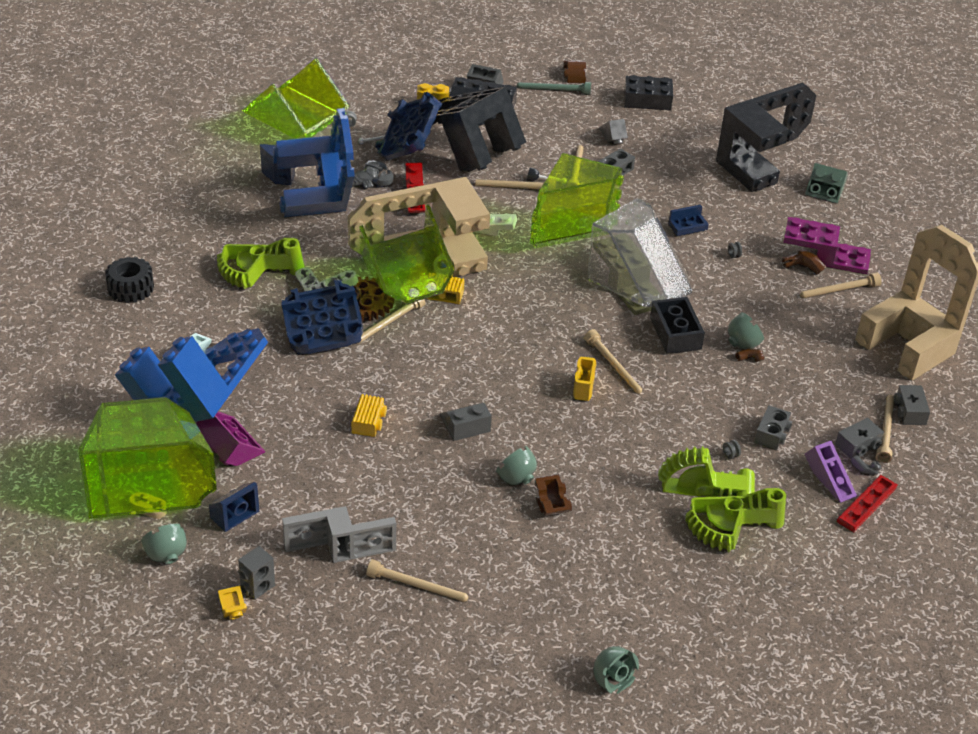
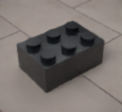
M626 76L624 108L671 111L673 102V80L671 78Z
M688 297L652 301L650 319L666 354L702 349L705 332Z

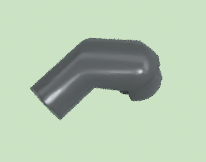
M857 455L850 461L863 474L877 475L881 469V465L878 462L873 461L871 465H868Z

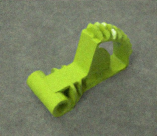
M283 238L268 245L226 244L223 247L222 253L217 255V266L222 277L227 283H231L232 286L237 285L238 288L243 286L244 289L252 287L266 269L274 271L279 269L281 272H284V269H289V272L295 275L297 270L305 267L300 243L296 238ZM230 259H236V263L239 266V268L246 272L237 271L227 265L228 261Z
M694 446L692 450L686 447L685 452L679 450L677 454L672 453L671 458L667 457L658 471V477L662 481L663 492L698 497L700 495L724 497L745 496L755 492L754 471L743 468L737 474H732V471L724 473V471L721 473L715 472L709 449L703 446L699 449ZM692 465H699L685 470L680 475L679 479L670 478L675 472L679 471L680 469Z
M765 488L745 496L695 497L691 500L690 511L686 513L685 521L688 524L689 530H692L693 536L697 535L698 541L703 540L704 545L710 543L712 549L716 546L720 551L723 548L727 549L729 553L730 550H734L743 524L753 525V523H757V525L761 526V523H767L771 528L779 529L783 527L786 493L780 488ZM696 513H707L713 525L722 530L733 532V534L720 533L707 527L698 518Z

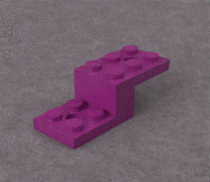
M788 217L783 243L817 249L816 256L826 267L868 274L871 249L838 243L841 226L803 220L797 217Z

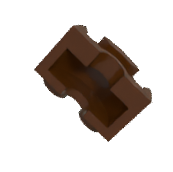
M563 61L564 78H567V83L586 82V61Z
M559 474L535 478V486L539 495L536 497L541 513L544 512V516L572 511L570 499L564 497L566 486L564 482H561Z

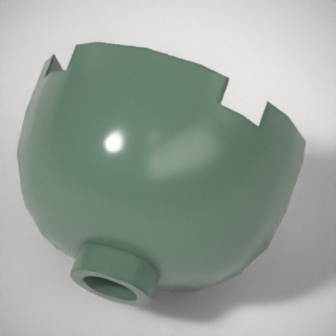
M741 312L730 321L728 326L729 342L732 346H738L743 350L753 349L764 340L757 324L753 326L750 322L752 318L746 313Z
M524 446V451L520 448L509 455L502 462L504 464L502 469L499 466L497 467L496 473L506 483L510 485L524 483L526 485L534 479L533 473L536 471L537 461L527 446Z
M180 524L164 525L158 527L159 532L152 534V531L143 536L141 542L150 559L160 563L165 562L166 564H172L178 560V557L182 555L187 545L186 534Z
M620 646L608 647L597 656L594 662L593 673L595 680L609 693L618 689V694L634 682L635 677L633 674L635 669H639V661L633 652ZM610 676L620 683L613 685L609 683L608 677Z

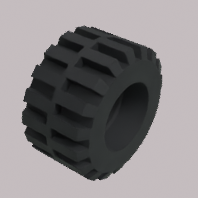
M119 258L117 261L115 260L112 264H109L105 270L108 294L114 300L118 298V302L124 300L125 303H130V301L135 303L138 302V299L142 301L145 299V296L149 297L150 293L154 290L152 267L148 261L142 258Z

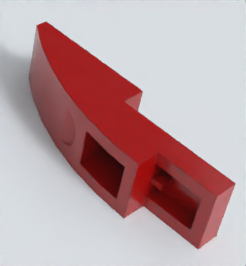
M405 163L406 189L423 186L422 163ZM425 204L407 208L408 213H425Z

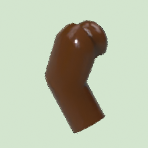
M746 349L735 353L738 361L754 357L756 362L765 359L764 352L761 349Z

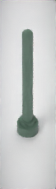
M519 82L516 85L517 88L581 91V93L591 95V82H585L582 85Z

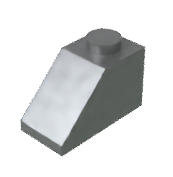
M624 119L611 120L599 127L607 142H613V145L621 144L623 140L628 138Z

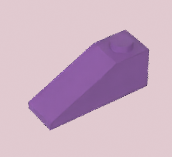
M832 441L817 445L805 453L812 472L839 503L857 496Z

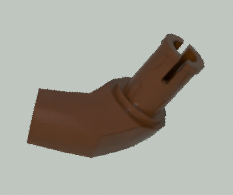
M798 250L794 255L782 257V263L790 261L783 264L785 268L799 264L803 267H808L816 275L826 268L816 255L806 250Z

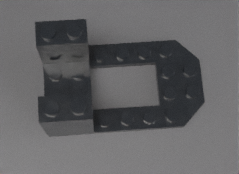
M802 82L725 107L716 162L751 192L762 190L768 186H774L778 183L780 170L758 152L798 138L811 123L817 95ZM786 105L783 124L767 112Z
M506 87L439 99L442 105L437 112L436 120L433 124L437 122L442 124L460 171L467 170V172H471L475 169L480 171L487 168V165L492 162L479 128L483 124L494 151L506 152L510 149L516 151L521 148L522 144L526 143Z

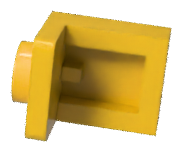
M240 585L218 591L224 618L229 617L230 620L238 619L243 616V613H246L247 607L244 604Z

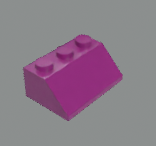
M218 411L214 418L197 421L194 425V428L199 433L198 436L209 444V449L217 453L220 457L219 460L227 466L230 464L239 466L265 453V450L234 416Z

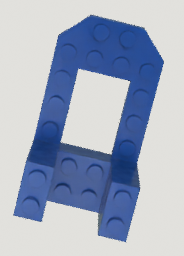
M341 108L337 109L336 115L333 116L330 136L276 141L272 157L273 164H277V169L316 166V174L319 176L320 181L318 182V187L283 190L279 206L280 212H284V218L346 211L355 177L354 168H351L350 160H354L349 120L347 115H345V109Z
M259 328L246 329L243 332L229 334L225 339L203 352L193 336L179 337L172 343L173 346L170 350L163 354L161 361H159L150 347L135 348L130 352V357L119 366L120 369L115 376L154 429L158 430L212 419L265 348L268 341ZM234 360L227 367L228 370L225 374L220 376L215 366Z

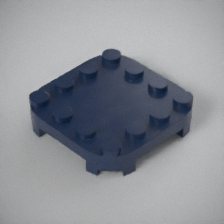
M424 92L422 98L408 103L402 99L398 101L399 105L394 111L390 110L387 116L391 118L383 140L377 141L374 146L378 151L377 153L384 159L391 160L412 154L417 150L420 152L424 149L425 141L431 133V127L442 105L429 92Z
M334 280V286L298 293L297 288L290 290L291 294L285 300H282L281 306L288 341L291 349L296 354H312L361 342L363 324L353 285L349 286L343 284L341 280Z

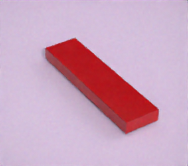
M880 474L837 518L836 522L854 533L897 489L898 484Z

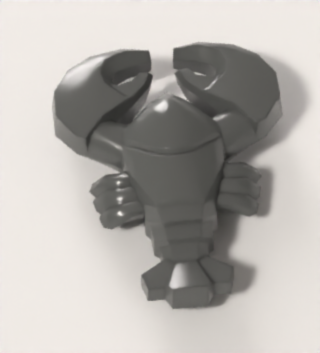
M371 160L365 164L364 170L354 173L353 185H363L364 188L373 187V183L387 186L393 183L394 176L392 171L387 170L386 164L378 160Z

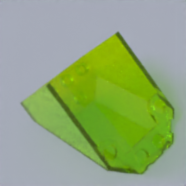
M315 58L279 88L274 83L246 106L243 112L294 139L311 138L317 132L327 128L328 125L332 124L333 116L336 115L337 109L344 108L345 114H347L346 110L350 105L319 60Z
M562 153L538 193L537 205L532 214L530 244L533 247L540 248L610 234L613 227H617L619 218L616 216L620 210L618 200H620L622 195L620 186H622L624 180L622 168Z
M429 204L426 205L424 229L370 245L363 225L359 226L360 252L367 269L384 294L406 304H411L415 301L444 293L455 269Z

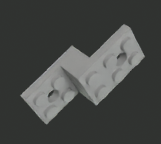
M344 506L282 518L285 552L328 544L333 563L396 551L397 523L395 517L352 525L347 508Z

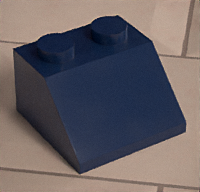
M260 144L262 173L274 184L292 185L295 168L277 169V164H273L272 157L273 147H276V145Z
M256 482L243 484L209 504L210 518L224 532L260 512L258 485Z

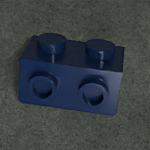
M701 205L670 211L668 224L676 236L708 230L709 226L701 215Z

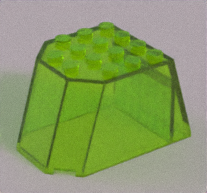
M166 397L101 403L78 449L89 519L198 508L206 496L217 490L214 454L187 410Z

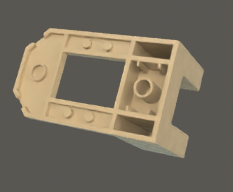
M467 177L364 197L360 202V206L347 215L348 245L366 258L434 243L454 277L487 270L488 256L473 232L489 229L490 213ZM432 203V226L384 236V212Z
M943 225L918 232L902 290L862 313L855 341L870 350L895 334H901L909 342L904 346L897 371L911 381L956 353L978 285V262H976L973 252H975L973 245ZM931 260L958 277L946 315L920 298Z

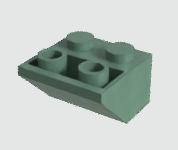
M815 163L805 195L838 203L848 177V172Z

